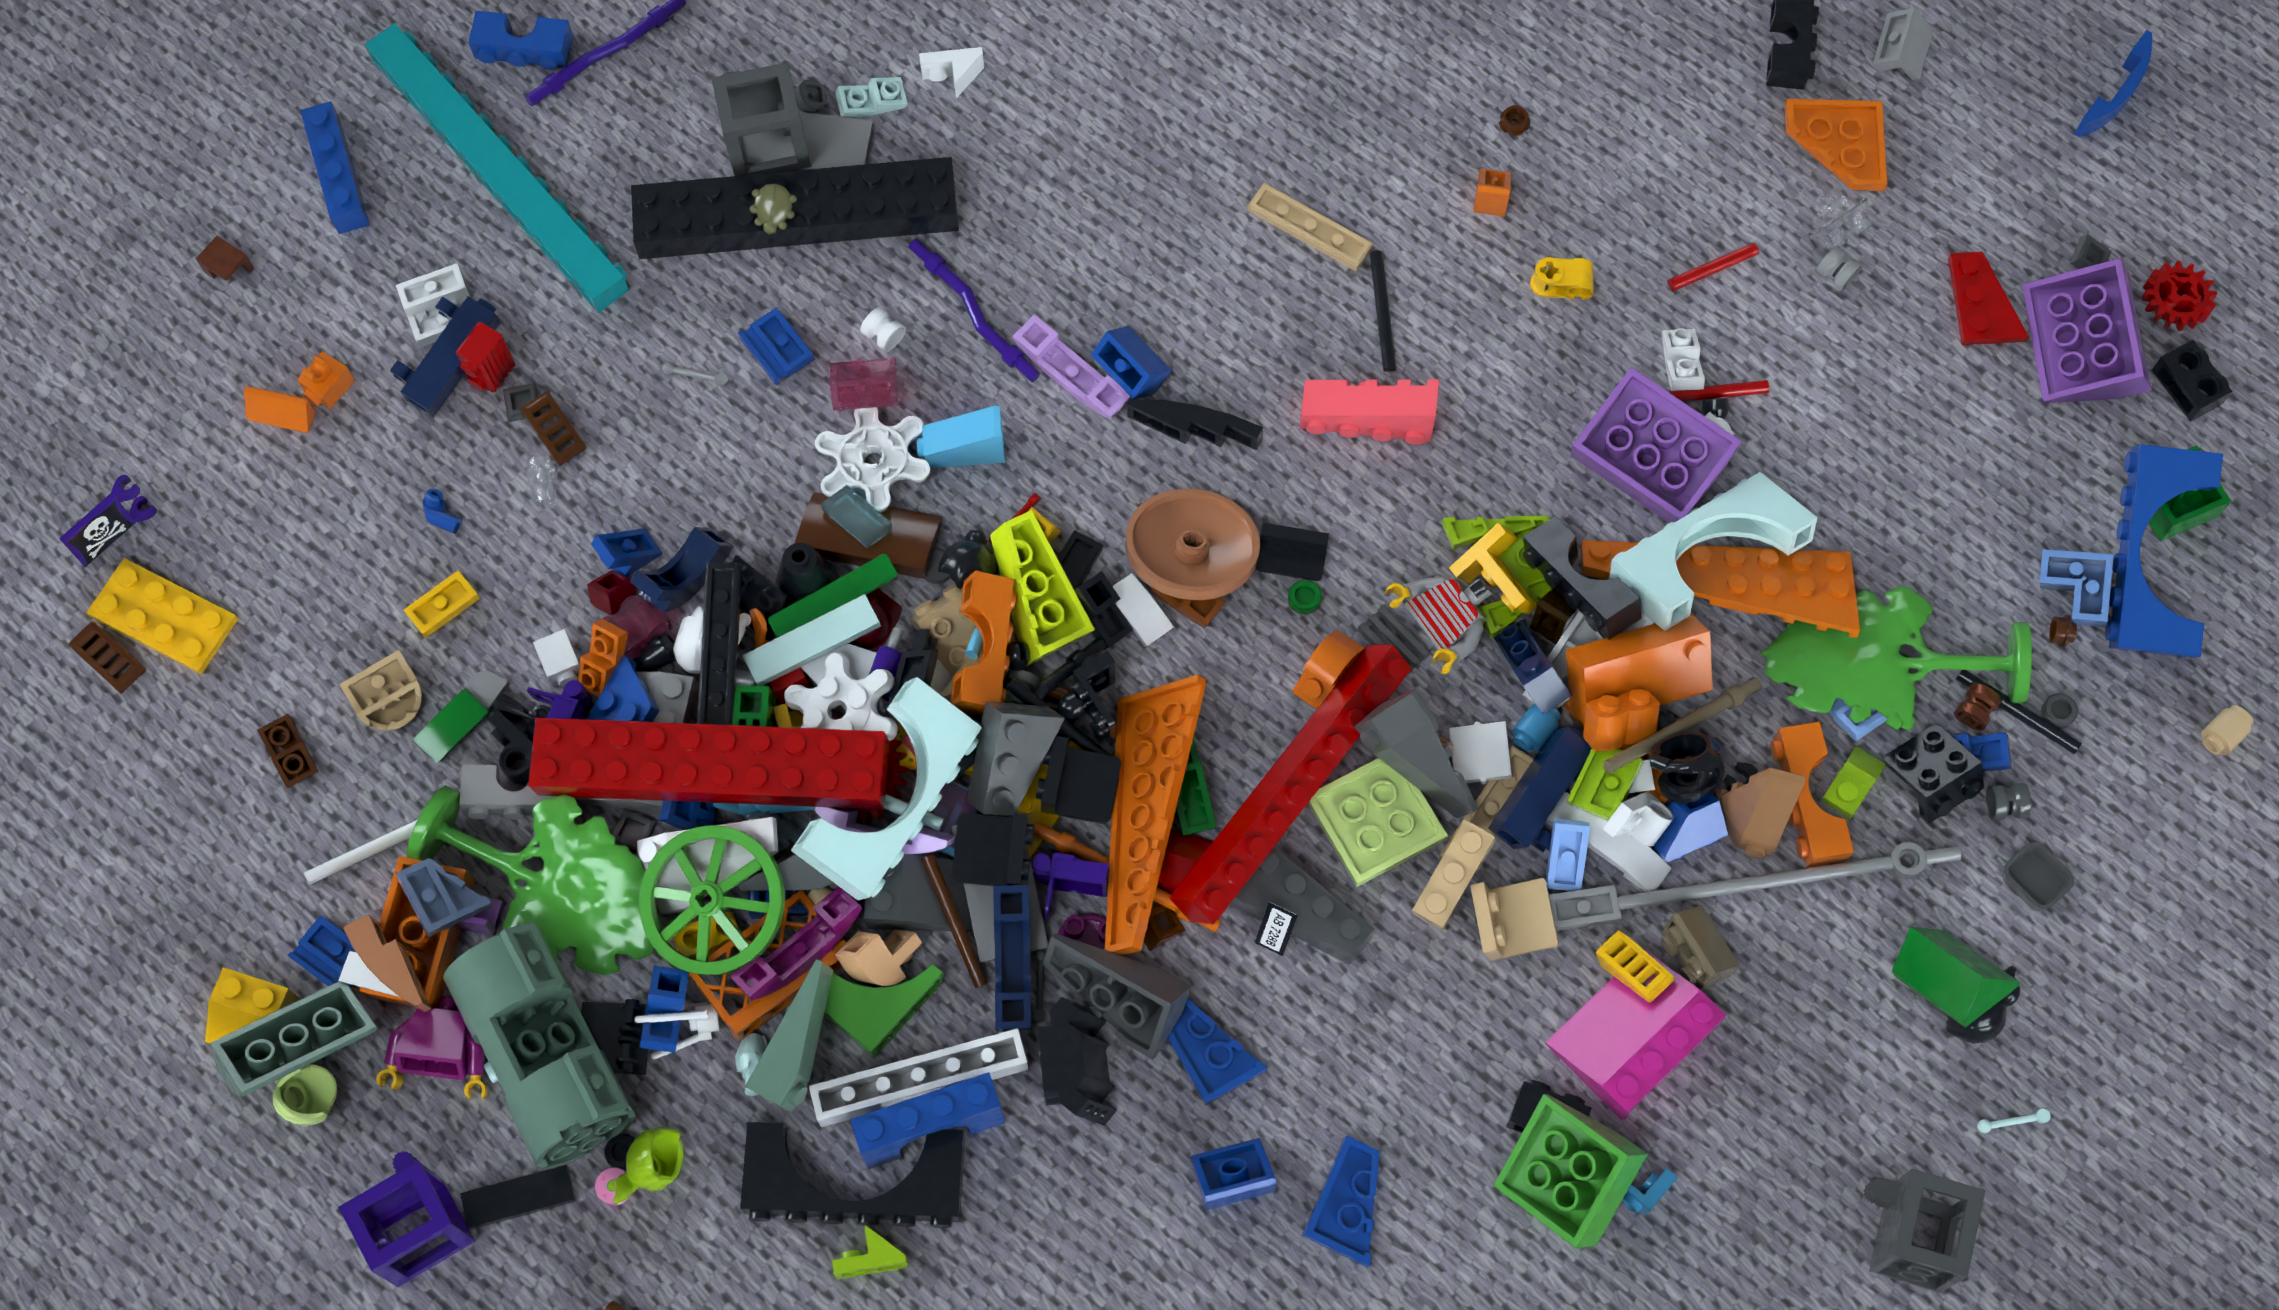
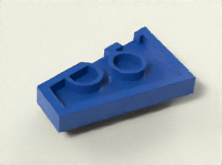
M1187 998L1182 1015L1167 1040L1206 1106L1265 1073L1268 1068L1243 1049L1239 1042L1228 1036L1208 1015Z
M1345 1136L1301 1236L1354 1262L1369 1267L1371 1253H1369L1371 1233H1373L1374 1219H1372L1374 1196L1376 1195L1380 1151L1354 1138Z

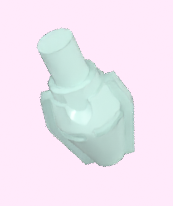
M751 1033L743 1039L735 1055L737 1072L742 1073L745 1085L768 1046L765 1036L757 1033ZM745 1087L746 1095H758L757 1093Z

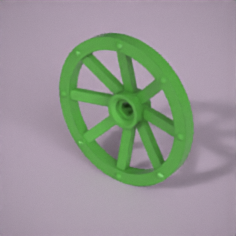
M716 825L701 826L684 831L661 847L645 871L639 896V911L643 929L655 950L672 965L687 972L702 975H721L734 972L763 954L779 930L785 908L783 878L775 859L766 847L745 832ZM715 839L705 881H702L684 848L699 841ZM728 840L741 845L755 857L754 860L720 883H717ZM673 857H675L693 888L691 891L657 887L664 869ZM763 869L769 887V903L729 897L728 891ZM708 893L712 900L705 905L703 898ZM655 898L689 902L690 906L661 931L656 916ZM727 908L767 913L761 931L751 944L748 943L724 911ZM699 915L696 960L677 951L669 941ZM711 918L716 920L740 953L725 960L708 962Z

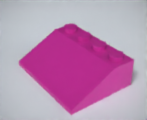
M1648 951L1646 952L1671 973L1675 979L1659 996L1649 1003L1613 977L1545 1042L1621 1120L1708 1037L1727 1016L1699 988ZM1643 966L1633 977L1637 976L1645 967ZM1653 974L1642 985L1646 987L1656 975Z

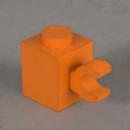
M322 351L319 355L313 357L314 361L307 369L304 368L302 370V375L297 381L304 391L302 396L315 407H318L321 403L328 409H331L354 383L355 379L348 367Z

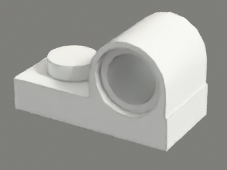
M1646 791L1622 802L1603 830L1613 838L1626 832L1644 845L1654 846L1673 821L1674 815L1654 795Z

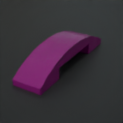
M838 886L813 907L817 914L815 918L763 960L761 956L757 957L730 976L731 979L753 1001L783 988L811 969L816 959L821 960L842 939L862 910L861 906L846 891Z

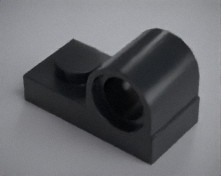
M496 710L488 718V721L494 729L490 734L504 747L499 757V765L511 782L519 785L529 783L533 742L501 712ZM521 759L526 760L525 765L521 769L511 770L514 762Z

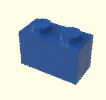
M1129 326L1107 331L1091 353V356L1132 399L1154 395L1172 371Z

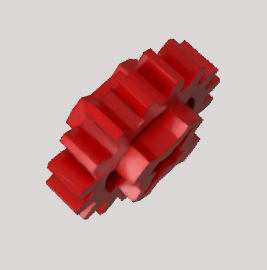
M2177 261L2172 268L2168 263H2164L2160 270H2153L2143 285V289L2146 291L2141 299L2149 302L2145 311H2154L2156 315L2153 321L2165 320L2164 327L2167 329L2172 323L2176 324L2178 331H2182L2186 324L2191 329H2195L2199 322L2204 323L2216 306L2213 300L2217 296V292L2209 290L2214 283L2213 280L2205 281L2203 279L2205 271L2194 272V264L2192 263L2187 268H2182L2180 261Z

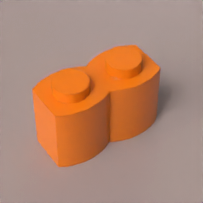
M1633 689L1618 697L1603 695L1593 699L1586 706L1583 738L1594 751L1615 750L1624 744L1634 745L1657 732L1660 703L1649 690Z

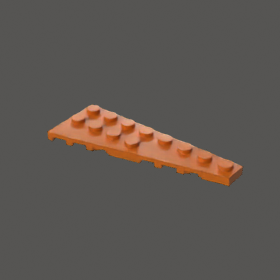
M1198 674L1118 699L1115 757L1121 760V768L1111 818L1105 950L1121 956L1138 952L1142 949L1206 688V679Z

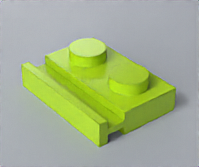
M1591 749L1567 799L1568 805H1574L1581 808L1582 811L1609 821L1621 803L1626 800L1643 765L1642 758H1638L1610 774L1604 769L1603 762L1622 752V750L1594 751Z

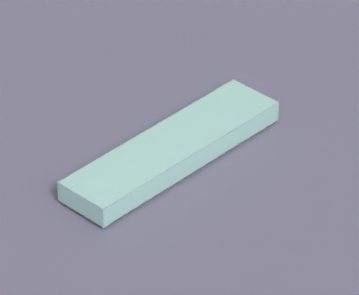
M864 594L742 656L757 686H763L881 627Z

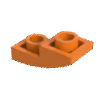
M604 619L593 622L590 652L580 656L578 682L583 684L587 691L598 697L624 655L628 634L625 630Z

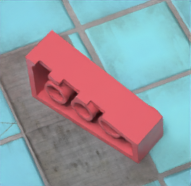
M1411 379L1398 380L1397 385L1383 386L1378 380H1365L1358 383L1357 386H1351L1348 380H1305L1300 428L1306 429L1307 432L1312 434H1323L1326 431L1338 432L1346 438L1366 435L1372 436L1377 441H1389L1391 438L1404 439L1406 443L1412 445L1431 442L1436 418L1439 379H1427V385H1412Z

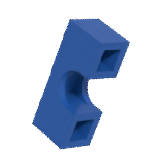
M485 11L475 12L468 42L475 59L484 63L504 61L518 67L533 64L548 70H554L557 67L565 68L567 66L573 41V33L568 20L537 17L535 28L530 34L523 37H515L511 35L512 27L507 14Z

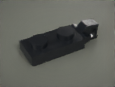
M929 629L916 630L912 648L901 653L887 708L905 682L918 677L928 686L931 685L938 658V649H936L937 639L934 638Z

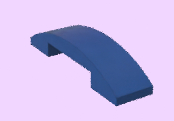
M2146 30L2122 66V68L2131 72L2127 80L2110 103L2100 97L2096 99L2074 134L2076 136L2082 137L2103 127L2129 102L2141 82L2150 61L2152 52V33Z

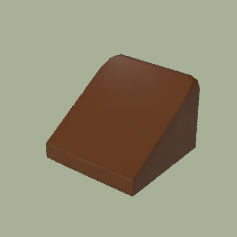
M1161 904L1151 909L1143 941L1149 951L1156 949L1186 931L1178 917H1176L1175 912Z

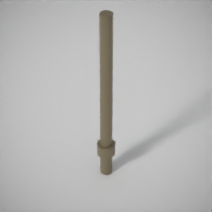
M1753 678L1740 686L1729 687L1722 691L1717 699L1603 762L1604 769L1611 774L1649 753L1652 747L1663 739L1677 733L1686 732L1725 709L1732 710L1744 703L1745 698L1761 690L1760 681L1757 678Z

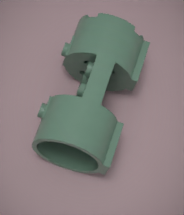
M534 922L505 928L500 934L477 944L451 963L446 969L443 979L474 1042L482 1046L506 1094L505 1105L535 1165L540 1164L542 1169H549L573 1162L589 1154L588 1150L598 1146L605 1139L608 1142L612 1137L622 1134L631 1126L636 1115L604 1052L599 1050L572 997L573 991L543 932L536 927Z

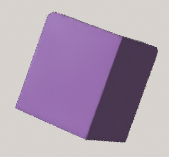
M489 898L491 908L457 924L462 930L495 936L504 902Z

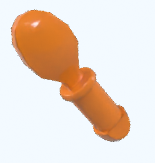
M753 608L750 610V616L755 632L756 643L754 648L756 649L770 641L765 640L767 622L763 613L759 609Z

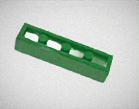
M882 554L770 616L768 623L776 638L864 594L871 593L896 579L897 572L888 556Z

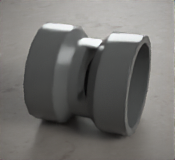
M2025 783L2013 784L2010 788H2004L2001 785H1993L1987 788L1986 802L1991 820H2002L2008 815H2013L2015 818L2030 816L2031 797L2028 786Z

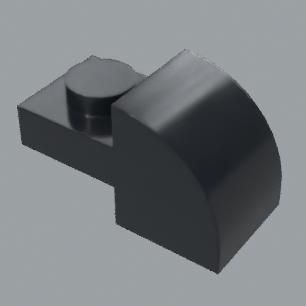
M1100 571L1074 590L1095 629L1092 634L1095 638H1102L1106 643L1104 650L1133 631L1116 605V602L1121 598L1103 571Z

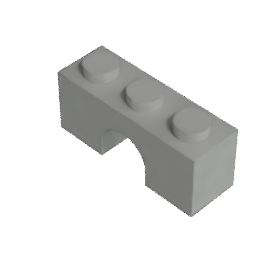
M461 765L459 805L462 814L468 815L469 818L486 819L489 818V815H503L506 819H522L524 815H533V808L538 802L557 797L538 796L528 785L519 791L503 789L499 785L500 774L497 765Z

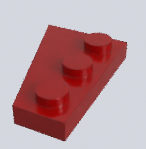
M1950 253L1948 262L1961 344L2027 342L2029 336L1984 253Z

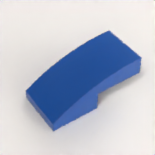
M2006 732L1970 737L1968 733L1952 735L1953 738L1982 762L1983 772L2012 769L2009 737Z

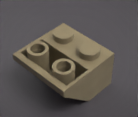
M1702 905L1672 915L1661 933L1663 936L1661 938L1663 948L1670 957L1675 956L1682 966L1680 968L1681 976L1701 991L1733 975L1740 966Z

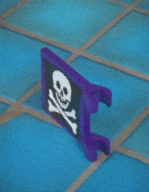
M127 475L119 476L114 483L111 493L59 538L84 567L88 566L136 522L148 520L157 512L154 505L149 506L145 511H140L141 506L147 503L148 500L144 496L137 497L140 494V488L137 484H133L130 489L124 490L125 485L131 482ZM136 498L128 513L120 502Z

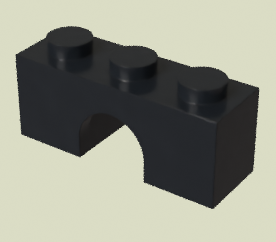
M1773 0L1771 4L1770 32L1785 34L1792 40V43H1773L1767 61L1766 86L1804 90L1807 80L1813 79L1816 62L1811 60V52H1814L1816 48L1817 33H1812L1813 25L1817 24L1819 6H1814V0Z

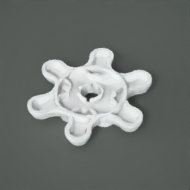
M865 402L858 405L854 411L856 425L850 433L839 435L831 431H825L816 437L815 447L818 452L834 457L837 461L835 470L822 480L821 490L827 497L838 498L850 489H862L866 493L868 507L873 511L883 512L888 509L891 503L889 488L892 484L904 479L915 483H922L930 474L928 462L924 459L912 457L908 452L909 445L921 436L924 424L920 418L908 416L897 425L885 426L879 421L877 407L872 403ZM871 453L882 455L879 464L864 463V461Z
M833 653L826 658V676L819 682L817 687L808 689L803 685L796 684L789 686L785 691L784 698L787 706L804 714L801 728L885 731L889 742L897 735L898 727L895 721L881 716L877 711L879 698L889 692L894 685V677L886 669H877L866 678L856 680L850 674V660L842 653ZM846 704L847 711L844 717L838 720L832 719L831 709H835L838 705Z

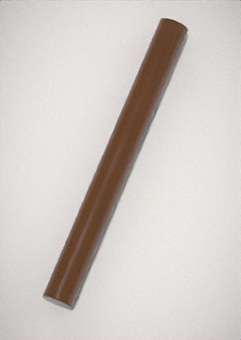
M934 854L921 858L975 988L987 984L986 976Z

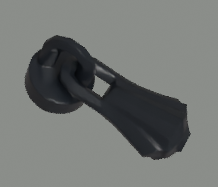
M504 693L500 694L492 703L493 711L498 710L506 718L529 719L530 722L526 724L525 733L532 742L536 718H544V716L539 714L540 711L546 713V718L550 711V708L545 705H538L533 711H530Z

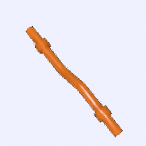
M1038 821L1036 822L1034 835L1055 845V850L1063 854L1070 853L1084 861L1109 864L1107 856L1075 841V836L1065 831L1060 833ZM1157 887L1153 901L1178 913L1176 917L1189 923L1190 921L1169 899L1171 894ZM1218 919L1214 925L1204 923L1198 924L1208 928L1213 932H1216L1221 923V920Z

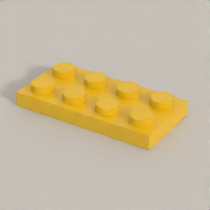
M123 558L86 612L89 617L201 675L238 621V617L235 614L126 558Z

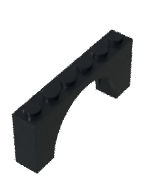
M747 1122L740 1209L744 1214L749 1215V1220L761 1222L771 1221V1215L785 1216V1221L792 1223L807 1222V1217H822V1223L843 1224V1218L858 1219V1224L868 1226L879 1225V1221L882 1219L894 1220V1225L900 1227H914L916 1221H930V1227L951 1228L952 1222H960L965 1151L964 1131L943 1129L927 1134L924 1148L916 1165L896 1187L874 1198L846 1201L821 1194L798 1175L790 1158L787 1129L783 1123Z

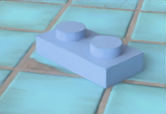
M1554 819L1545 878L1548 889L1564 891L1581 890L1591 827L1589 822Z

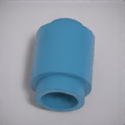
M1536 704L1531 705L1512 729V733L1515 736L1513 738L1515 744L1526 752H1530V750L1539 751L1553 731L1559 727L1558 721L1561 719V714L1555 707L1542 714Z

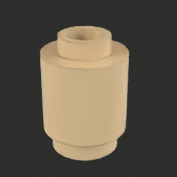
M2237 705L2224 708L2201 731L2204 747L2216 755L2230 754L2251 732V726L2254 724L2252 716L2245 709Z

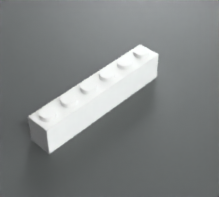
M1017 1028L810 1085L809 1090L817 1121L821 1127H825L988 1072L991 1079L994 1080L1027 1071L1028 1064Z

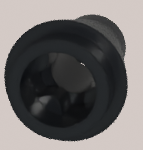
M666 631L660 635L656 633L632 659L637 664L635 667L636 672H652L676 661L673 652L675 642Z

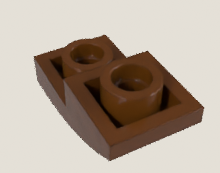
M289 714L257 729L286 788H290L319 772Z

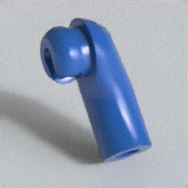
M438 489L426 491L425 498L423 499L426 520L436 527L456 534L462 520L446 512L441 491Z

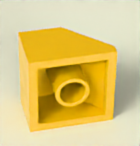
M223 967L208 1002L205 1042L210 1044L225 1035L297 1002L299 997L289 988Z

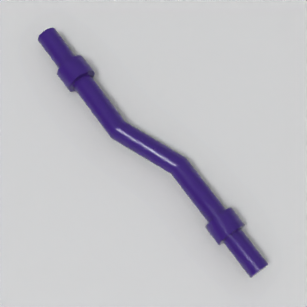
M669 0L662 6H655L647 12L648 16L621 36L584 53L558 73L552 72L542 80L543 83L525 96L526 101L533 107L549 94L555 95L564 88V84L591 64L628 47L655 26L659 28L669 21L668 17L686 5V1Z
M917 238L912 240L908 248L924 262V267L932 275L937 274L961 296L976 331L1002 354L1001 358L1011 368H1017L1030 382L1037 380L1040 372L1024 358V353L1016 345H1010L987 324L972 289L946 266V260L937 252L932 253Z

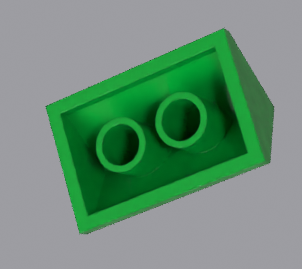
M1910 927L1892 969V973L1897 979L1965 1028L2019 987V982L1945 930Z

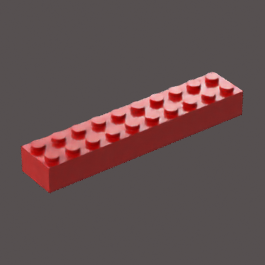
M536 718L528 786L538 796H560L565 794L584 798L884 810L890 742L885 731Z

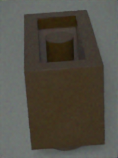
M1551 589L1538 602L1530 629L1556 645L1579 610L1574 611L1567 604L1564 595L1558 589Z

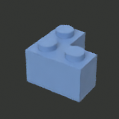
M2042 549L2040 588L2074 591L2072 622L2076 623V625L2106 627L2108 623L2114 554Z

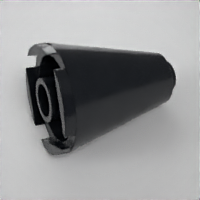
M806 543L790 545L784 551L775 580V586L787 595L783 609L839 579L840 575L835 566Z

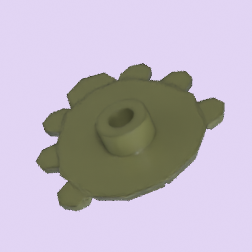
M767 184L761 189H754L752 196L755 197V204L750 207V211L758 215L755 219V224L757 226L763 224V229L768 234L775 233L777 227L782 230L786 229L785 219H792L794 217V212L791 208L792 203H795L797 200L796 196L790 194L785 187L778 184Z

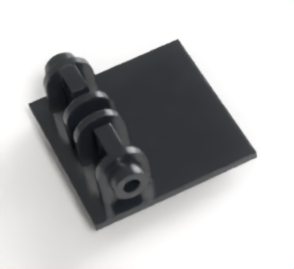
M736 555L733 562L742 564L740 614L747 613L750 615V610L753 608L759 609L767 622L765 639L771 641L774 632L768 623V618L783 610L787 595ZM751 620V623L749 624V626L754 630L753 624H752V620Z
M626 999L625 1003L582 1002L581 1014L599 1050L604 1052L614 1073L646 1075L649 1049L639 1048L643 1023H636L634 1020L636 1016L645 1015L646 1004H639L640 1001L636 999Z

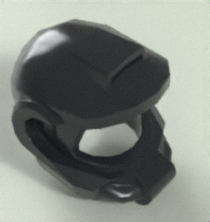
M1681 732L1663 739L1652 747L1648 758L1652 768L1662 771L1658 779L1662 796L1671 802L1681 804L1693 803L1713 790L1721 782L1725 772L1721 754L1707 736L1698 732Z

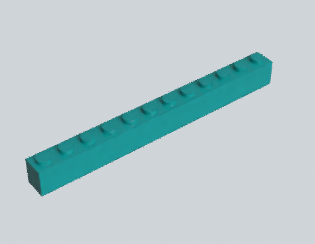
M394 23L364 44L371 60L597 313L629 291L625 281L628 275L618 262L612 264L608 260V253L598 240L592 242L587 236L589 232L578 218L574 221L568 215L570 211L559 197L553 199L549 194L550 188L540 176L534 178L530 173L531 168L527 161L520 154L516 157L510 151L512 147L508 140L501 133L497 136L492 131L493 125L483 113L478 115L473 110L475 106L464 92L459 94L454 89L456 85L452 78L445 71L440 73L435 68L437 64L433 57L426 50L422 53L417 48L419 44L408 30L403 32Z

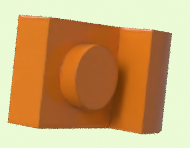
M1338 629L1320 643L1303 667L1305 670L1292 693L1315 709H1318L1365 648Z

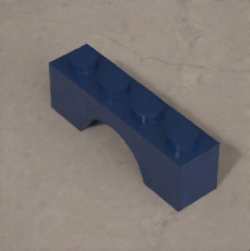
M1029 885L993 886L996 1031H1010L1017 1028L1018 1030H1032Z

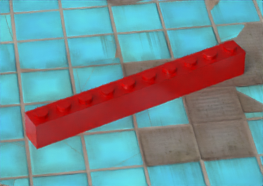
M1393 645L1366 646L1169 897L1190 922L1215 924L1359 738L1360 734L1354 726L1381 703L1386 702L1412 668Z

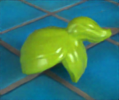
M658 1127L645 1130L637 1136L626 1154V1173L620 1175L613 1183L616 1194L613 1198L614 1203L619 1205L628 1199L638 1188H644L651 1192L661 1191L673 1182L681 1170L684 1159L683 1144L680 1140L681 1134L676 1129Z

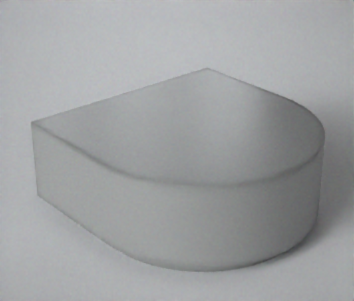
M480 671L470 678L467 689L491 712L493 710V701L500 694L505 693L510 684L507 680L491 671Z

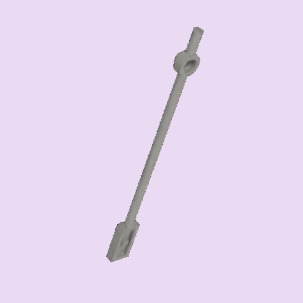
M1903 842L1895 847L1890 856L1623 896H1617L1615 885L1549 894L1556 931L1620 922L1622 919L1620 910L1887 870H1892L1900 878L1912 879L1917 877L1928 864L1961 860V851L1959 846L1924 851L1916 843ZM1901 858H1909L1912 861V866H1904L1901 863Z

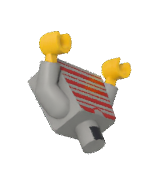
M1443 576L1419 579L1403 586L1398 583H1392L1384 592V595L1395 593L1399 598L1390 602L1389 606L1391 608L1399 607L1404 598L1408 600L1405 603L1406 607L1438 649L1434 654L1432 664L1434 665L1440 660L1446 662L1442 667V674H1448L1451 671L1453 662H1460L1477 649L1484 631L1483 623L1487 619L1478 607V604L1492 594L1481 578L1466 589L1458 580Z

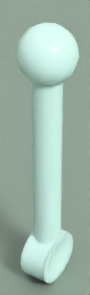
M2042 1108L2031 1115L1991 1122L1982 1119L1978 1122L1977 1128L1981 1133H1988L1993 1128L2038 1121L2039 1123H2046L2050 1120L2051 1115L2047 1109Z

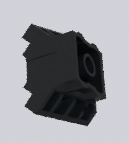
M1061 996L1049 1011L1051 1026L1037 1027L1046 1106L1062 1104L1074 1115L1105 1126L1117 1111L1115 1107L1104 1100L1115 1087L1110 1083L1106 1049L1110 1044L1097 1035L1106 1023V1020L1102 1017L1098 1019L1090 1011L1091 1008Z

